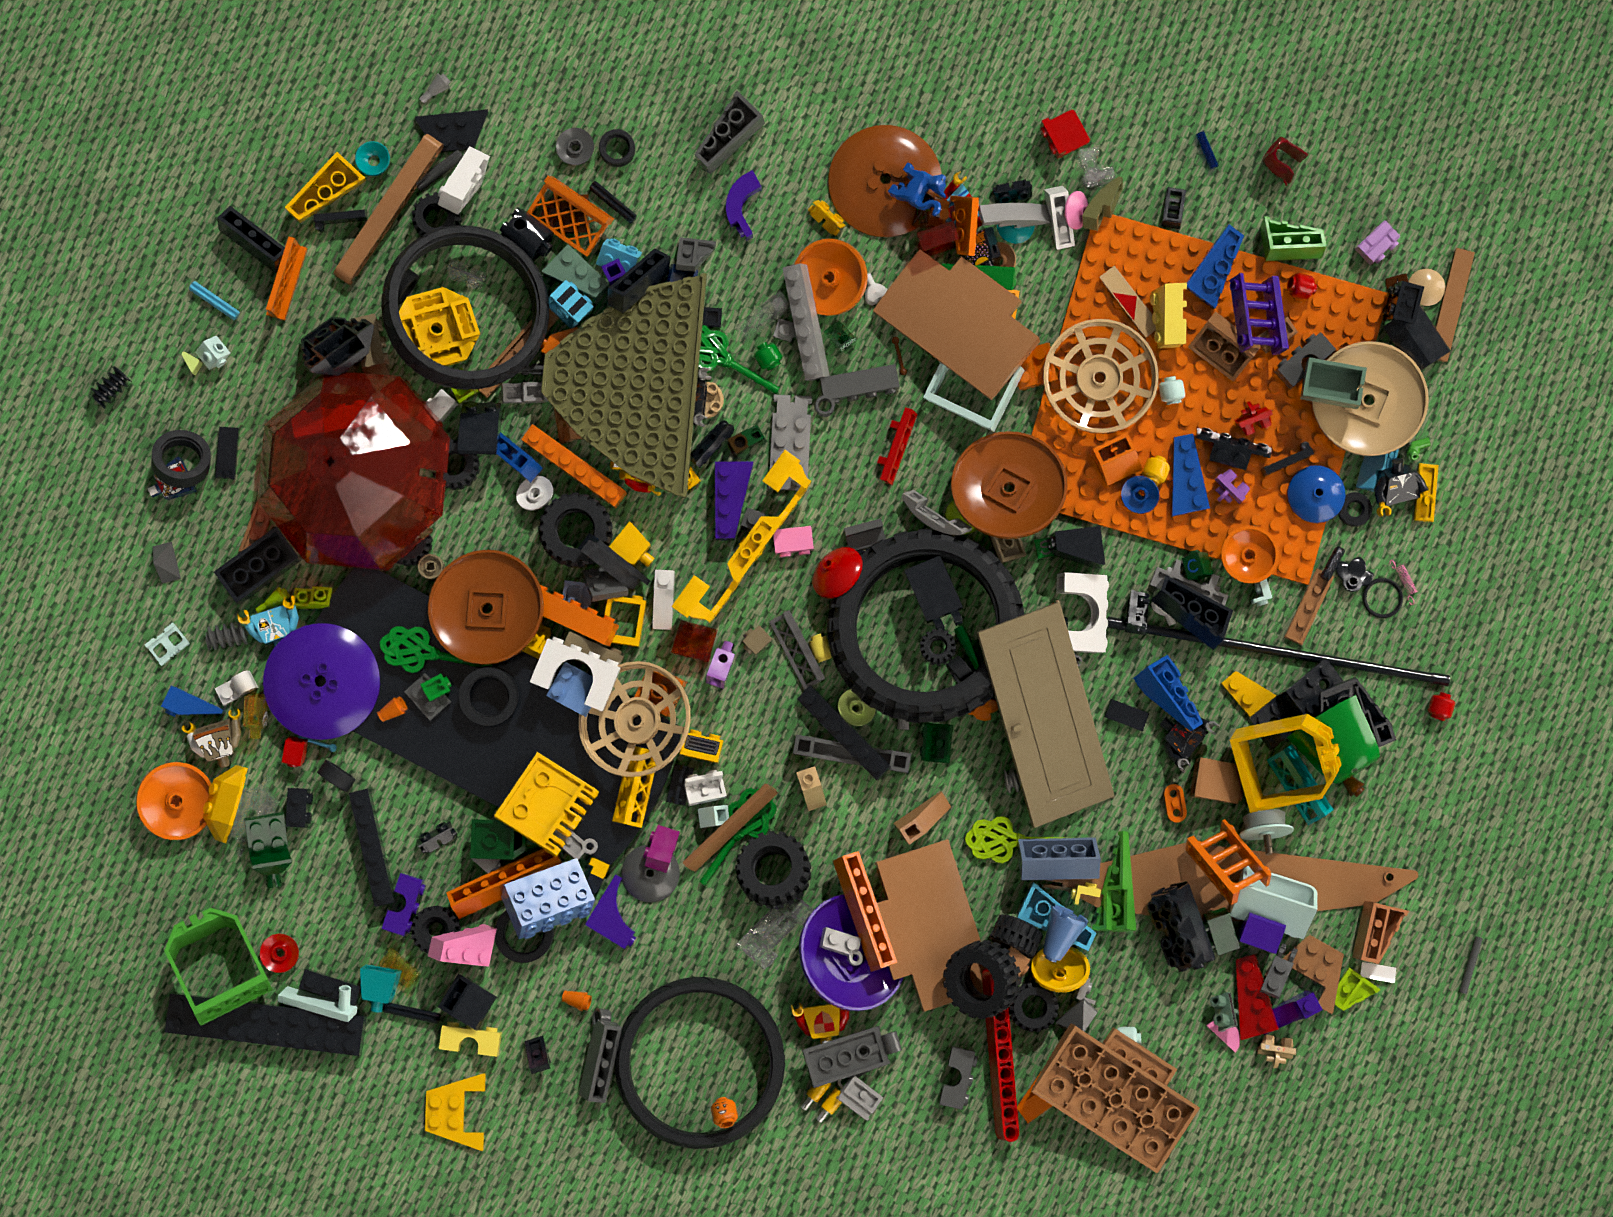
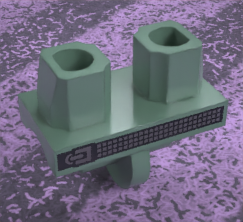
M1226 992L1210 998V1004L1215 1009L1214 1024L1218 1025V1030L1224 1032L1229 1028L1237 1027L1236 1016L1239 1015V1011L1234 1009L1232 994Z

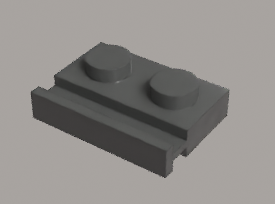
M424 673L421 678L404 692L431 721L451 701L444 694L429 702L420 684L431 679Z

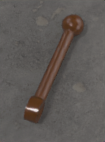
M893 337L892 343L895 345L900 365L899 372L901 375H906L907 370L904 368L898 345L899 338Z

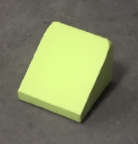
M182 352V356L190 371L196 376L202 366V362L190 354Z

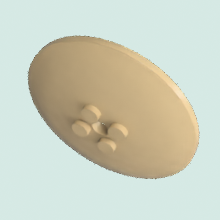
M1367 341L1348 345L1328 358L1327 361L1367 368L1365 382L1362 387L1361 405L1358 409L1312 401L1316 421L1330 441L1341 449L1356 455L1380 456L1400 449L1418 433L1428 410V388L1420 368L1406 353L1392 345ZM1364 396H1372L1374 403L1366 405L1364 403Z

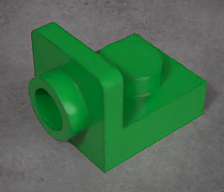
M442 674L420 684L429 702L450 693L449 688L452 687L447 676L443 678Z

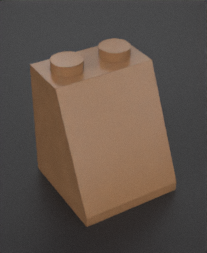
M1201 757L1195 759L1190 797L1230 804H1238V801L1242 800L1243 789H1240L1241 779L1236 764Z

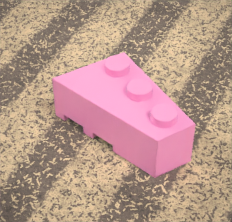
M482 924L479 927L466 928L463 931L434 936L431 938L428 957L442 962L489 967L497 928Z

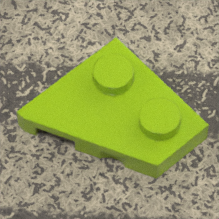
M1348 967L1339 980L1335 1006L1344 1011L1374 993L1379 992L1380 989Z

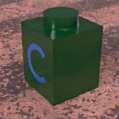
M1194 550L1189 552L1188 556L1182 558L1188 580L1198 581L1213 575L1207 552Z

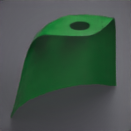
M1356 695L1335 705L1315 718L1332 728L1334 738L1331 739V742L1339 746L1340 751L1337 756L1340 757L1342 765L1332 783L1345 781L1379 759L1380 751ZM1302 729L1294 731L1287 738L1324 776L1314 737ZM1354 768H1357V769H1358V770H1356L1355 772L1352 773V769H1354Z

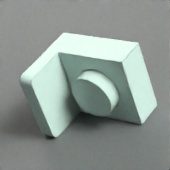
M1267 579L1254 583L1257 594H1261V597L1251 600V604L1256 603L1257 607L1268 604V600L1272 598Z

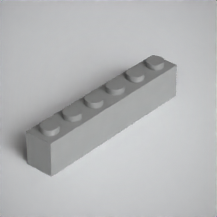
M800 263L783 267L805 381H813L830 376L807 264Z

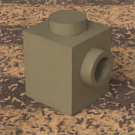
M759 625L754 630L750 628L743 635L745 638L743 640L745 644L743 648L749 655L754 653L757 656L773 639Z

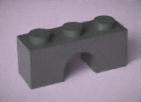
M1321 332L1317 336L1313 333L1305 340L1307 344L1303 348L1298 346L1291 353L1293 357L1288 361L1285 358L1277 365L1279 369L1275 373L1289 389L1293 388L1304 378L1305 371L1301 366L1303 358L1310 357L1325 360L1336 350Z
M951 1046L947 1065L957 1068L960 1071L961 1077L955 1085L943 1084L939 1099L940 1105L963 1110V1105L967 1106L969 1094H966L967 1087H971L973 1082V1075L970 1074L972 1067H976L978 1056H975V1051Z

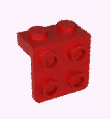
M1069 110L1051 120L1046 118L1041 121L1040 133L1043 138L1047 139L1049 150L1053 155L1055 154L1057 159L1090 142V138L1075 110Z

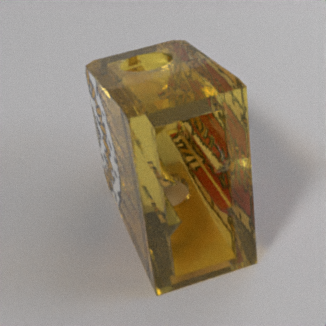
M250 693L244 697L243 727L249 728V738L260 739L261 729L265 728L268 723L269 707L264 694Z

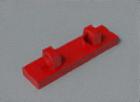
M905 407L900 422L891 421L890 428L897 431L888 457L879 456L877 461L878 464L884 466L880 480L892 486L918 415L910 408Z

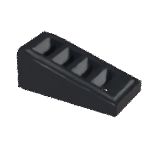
M1167 187L1162 227L1180 230L1186 190ZM1170 195L1181 196V199L1170 198ZM1169 202L1180 204V206L1169 205ZM1168 210L1178 211L1179 214L1168 213Z

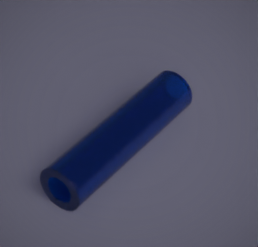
M1205 132L1197 133V140L1210 170L1218 167L1219 164Z

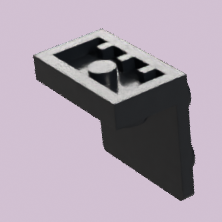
M1405 281L1392 284L1387 291L1388 303L1382 311L1383 321L1398 320L1415 324L1424 286Z

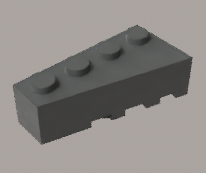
M738 91L735 92L733 99L727 104L723 114L714 124L712 131L706 136L695 153L697 162L709 174H712L765 124L763 115Z

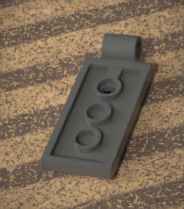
M876 1026L803 1049L802 1053L812 1087L815 1088L888 1065L890 1060L887 1054L901 1051L902 1048L897 1031L881 1035L880 1027ZM862 1047L866 1049L865 1055L859 1053Z

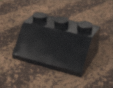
M1421 305L1419 306L1415 324L1392 320L1383 326L1396 348L1406 353L1421 371L1451 352Z

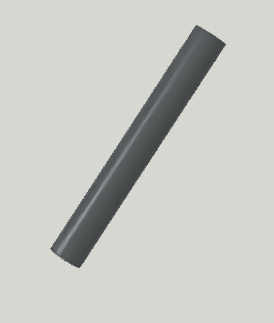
M1475 936L1459 990L1460 993L1467 994L1483 938Z

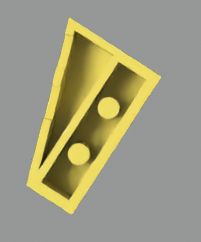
M1187 283L1164 284L1151 292L1150 303L1153 305L1154 312L1152 321L1156 326L1154 339L1158 348L1180 347L1186 344V319H1183V307H1187V301H1183V289H1187Z

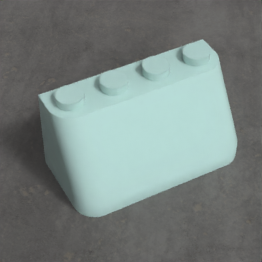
M1249 866L1243 869L1239 881L1255 874ZM1271 873L1269 886L1265 887L1258 880L1239 890L1237 903L1230 907V916L1238 920H1245L1250 912L1286 925L1285 934L1294 938L1304 939L1317 912V890L1313 886Z

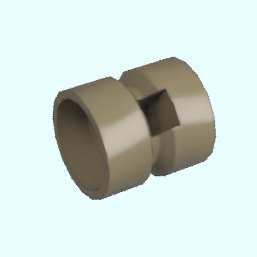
M434 554L424 555L418 563L420 574L430 581H436L439 574L445 568L443 560Z

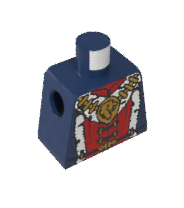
M179 456L166 465L173 471H188L182 458ZM155 474L153 475L157 483L148 487L152 498L163 494L166 500L198 491L196 486L188 488L169 486L160 481Z

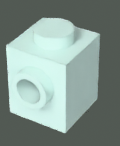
M728 805L698 809L700 828L721 826L729 818Z

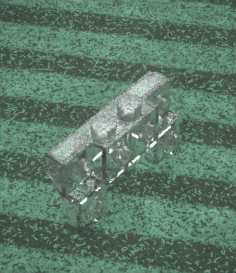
M796 897L794 899L795 903L790 906L789 903L783 904L784 908L778 909L777 906H773V909H770L736 944L738 949L765 970L778 957L772 949L797 924L803 927L807 917L814 910L801 898L798 899Z

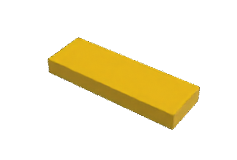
M1419 463L1418 473L1423 477L1429 489L1427 491L1428 494L1433 495L1436 501L1439 465ZM1420 494V498L1415 499L1414 521L1434 522L1435 503H1432L1431 499L1427 497L1426 502L1428 506L1423 505L1421 501L1423 495Z

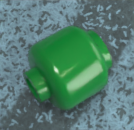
M764 342L757 346L758 351L754 353V357L761 369L769 371L781 364L782 355L775 343L768 344Z

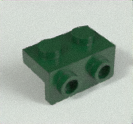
M924 723L921 732L923 737V743L920 748L921 761L950 764L953 725Z

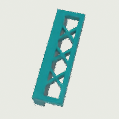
M1292 744L1267 759V762L1286 791L1318 785ZM1280 757L1284 763V769L1278 767L1274 760ZM1287 775L1294 778V785L1288 783L1286 780ZM1325 795L1322 799L1295 804L1307 825L1318 821L1334 810ZM1308 807L1315 811L1316 817L1311 819L1307 813Z

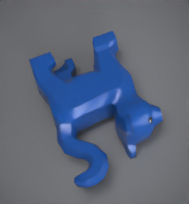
M907 162L903 170L907 173V178L910 182L906 187L900 182L899 189L897 185L892 184L888 193L900 201L908 202L919 210H927L934 207L932 215L937 216L941 211V204L937 200H929L925 203H922L929 189L939 196L946 198L944 193L946 177L943 174L932 176L925 171L915 170L912 164Z

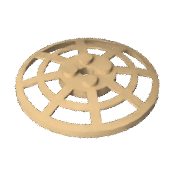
M1109 319L1087 320L1067 329L1051 346L1043 368L1044 390L1054 411L1071 426L1089 433H1113L1134 424L1151 406L1158 387L1159 373L1157 361L1147 341L1131 327ZM1094 326L1114 328L1110 339L1092 338L1086 340L1082 329ZM1120 332L1127 333L1135 339L1144 350V353L1134 357L1126 347L1117 342ZM1075 333L1079 344L1069 351L1064 360L1053 356L1059 345L1068 336ZM1105 344L1107 347L1104 355H1093L1089 345ZM1114 348L1121 351L1128 361L1119 365L1111 357ZM1082 349L1086 359L1080 367L1069 363L1074 354ZM1149 360L1152 373L1150 391L1139 388L1140 372L1138 364ZM1050 363L1061 368L1060 386L1062 391L1053 395L1051 394L1048 380ZM1130 368L1133 369L1134 374L1133 386L1123 383V371ZM1066 370L1077 374V384L1069 388L1066 386ZM1102 373L1105 376V381L1098 383L1094 378L1095 374ZM1119 390L1130 393L1126 401L1117 406L1113 396ZM1081 391L1088 398L1085 408L1076 403L1071 395ZM1135 396L1147 398L1140 411L1130 420L1125 421L1121 411L1131 404ZM1066 398L1073 408L1083 413L1080 423L1066 416L1057 406L1056 401ZM1106 400L1110 411H1092L1095 401ZM1090 416L1099 418L1114 416L1118 423L1117 426L1110 428L1087 427Z
M635 661L617 665L621 668L619 673L631 669H646L644 681H631L622 685L617 678L614 684L615 690L611 692L604 711L591 707L588 712L599 716L600 740L592 744L590 743L587 732V716L584 717L579 714L580 738L590 758L606 771L623 777H641L652 774L671 762L685 743L691 721L689 700L680 682L670 672L658 665ZM653 671L667 677L674 683L677 689L668 695L661 687L652 683ZM634 687H643L641 697L630 698L626 690ZM650 689L658 692L664 700L657 705L649 701ZM619 695L623 703L616 712L609 711L608 708L612 701ZM680 696L683 698L686 710L685 727L675 725L676 712L673 702ZM667 706L670 711V724L662 723L659 713ZM641 716V723L634 726V718ZM606 718L614 720L616 730L608 736L605 729ZM658 730L666 731V737L656 747L652 738L657 734ZM673 733L681 734L682 737L677 747L663 761L659 752L668 744ZM620 737L628 742L625 753L617 750L612 745V742ZM646 743L650 752L642 755H633L636 744ZM606 746L614 755L622 758L619 768L616 769L606 764L595 751ZM653 757L656 764L655 767L644 771H626L630 761H642Z

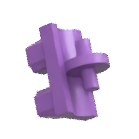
M1231 469L1223 475L1220 474L1215 479L1220 485L1216 491L1221 495L1217 500L1220 502L1224 498L1230 503L1234 499L1240 504L1246 498L1245 495L1250 490V487L1242 482L1236 488L1231 482L1237 475Z

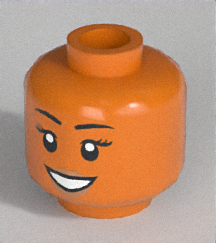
M720 1097L712 1104L711 1113L714 1124L720 1128L732 1127L738 1119L735 1102L726 1097Z

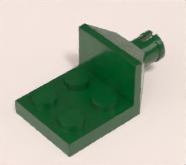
M278 812L244 818L249 858L253 870L266 877V887L274 888L273 879L276 887L281 886L280 873H283L292 863L288 849L284 813Z
M472 819L470 859L517 860L527 852V849H542V847L499 820Z

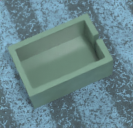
M1309 357L1306 361L1300 399L1358 409L1361 405L1362 387L1365 382L1367 368Z

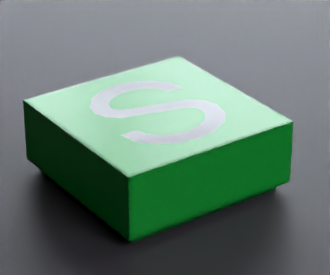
M1050 537L1034 540L1038 559L1055 556L1047 548V539H1050Z

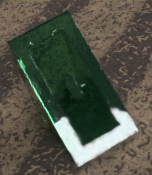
M837 321L823 331L840 355L856 345L857 339L840 321Z

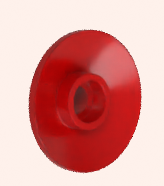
M286 934L269 936L260 948L261 962L268 970L276 973L286 972L293 968L299 957L297 943ZM279 949H282L284 951V955L282 957H279L277 955V951Z

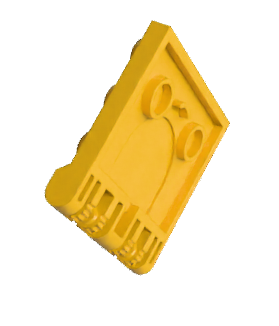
M537 752L494 817L536 843L551 855L557 857L561 851L558 846L563 847L565 843L562 839L553 835L557 829L564 836L570 837L572 833L561 826L560 823L562 822L566 827L575 830L582 818L571 811L570 808L581 815H585L586 810L574 802L579 798L585 804L591 805L593 801L590 798L595 799L599 791Z

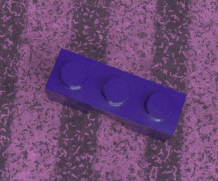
M400 873L394 892L400 893L405 897L406 906L400 912L388 910L382 929L402 936H406L407 933L411 932V926L413 925L411 921L412 916L417 914L420 903H417L419 895L423 896L426 889L423 879Z

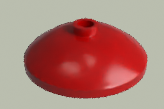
M841 547L826 554L814 570L812 584L815 592L821 597L828 599L846 593L856 583L861 574L863 562L860 554L850 547Z

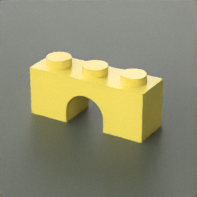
M447 1022V1025H442L439 1049L458 1052L460 1051L462 1040L466 1037H471L478 1043V1054L497 1057L499 1056L502 1032H497L498 1028L486 1027V1030L478 1029L476 1031L468 1025L465 1028L459 1027V1023Z

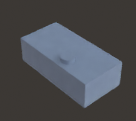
M1096 837L1018 839L1017 859L1021 880L1052 881L1058 879H1099L1101 859Z

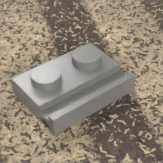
M854 1075L850 1076L842 1088V1092L836 1097V1099L866 1121L869 1120V1116L871 1113L873 1114L883 1099L881 1095Z

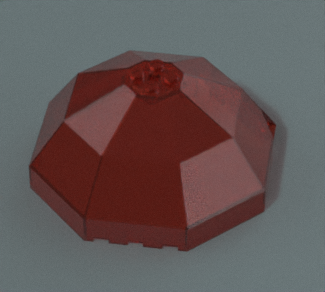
M352 372L341 373L339 376L321 374L265 423L257 502L306 563L321 566L388 571L400 558L407 555L416 544L433 532V528L430 526L443 516L446 480H443V476L447 473L450 437L443 430V423L431 411L409 381L401 376ZM329 457L335 460V464H332L331 467L327 464ZM420 468L436 473V477L419 476Z

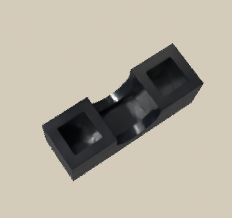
M309 968L304 970L299 985L300 989L335 1000L339 999L340 986H350V1004L354 1006L358 1005L361 996V985L333 978Z

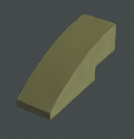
M1119 176L1109 182L1094 196L1082 215L1083 228L1098 231L1103 217H1112L1123 191L1122 177Z

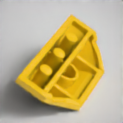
M235 765L216 777L209 787V797L203 807V818L214 839L217 841L227 842L244 788L245 775L248 768Z

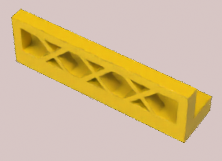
M635 746L633 755H642L650 751L649 749ZM651 757V761L647 765L645 760L630 761L626 771H644L655 767L656 764L653 757ZM654 773L646 775L647 778L643 784L640 780L641 777H622L612 821L642 828ZM641 791L642 799L638 803L636 796ZM637 811V821L632 822V813Z

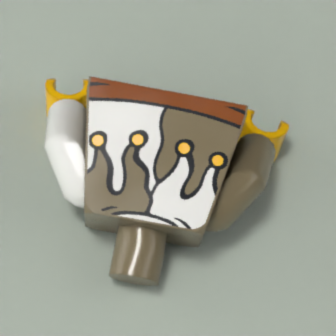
M237 709V716H232V710H229L228 714L232 719L231 722L230 719L197 729L193 723L189 722L191 729L188 731L186 726L183 725L182 730L188 734L187 739L191 750L200 757L205 758L208 762L217 759L220 768L229 766L231 763L228 756L234 754V750L238 747L241 737L240 710Z

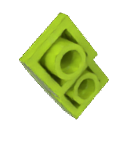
M313 586L312 589L295 588L294 605L296 609L329 607L332 588Z

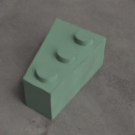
M567 245L541 271L543 276L560 284L565 280L574 283L579 293L596 301L610 287L609 283L570 245Z

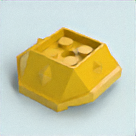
M444 287L406 297L399 310L403 327L415 346L427 357L444 366L466 361L480 336L469 298ZM433 326L439 327L440 330H441V333H438V334L434 333V332L431 330V327H433Z

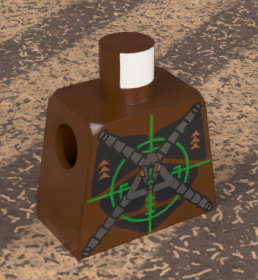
M927 192L922 203L929 200H937L941 204V211L937 216H933L934 207L927 210L916 208L912 226L928 230L941 229L949 217L948 209L950 202L938 194Z

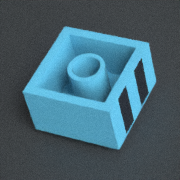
M567 280L548 298L549 309L570 329L577 327L594 307L592 301L587 296H582L578 292L577 286Z

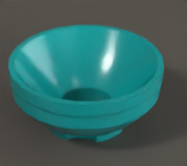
M369 141L358 148L355 162L362 173L368 176H378L388 169L390 154L383 144ZM371 156L379 157L380 163L377 166L369 165V158Z

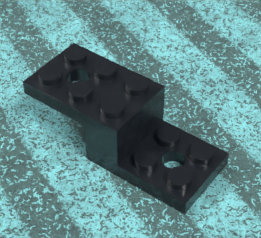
M1325 658L1299 680L1278 693L1250 716L1247 721L1252 726L1269 722L1270 719L1276 721L1309 714L1315 718L1319 715L1320 691L1323 690L1319 686L1320 680L1326 683L1327 688L1344 680ZM1296 730L1260 738L1269 750H1272Z

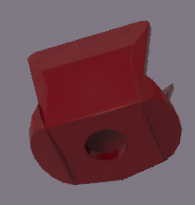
M1279 137L1270 146L1262 161L1287 186V183H1291L1294 172L1288 165L1277 159V150H1283L1299 163L1308 154L1287 139Z

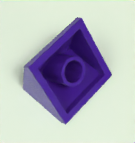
M1249 912L1237 930L1236 936L1240 942L1276 954L1286 925Z

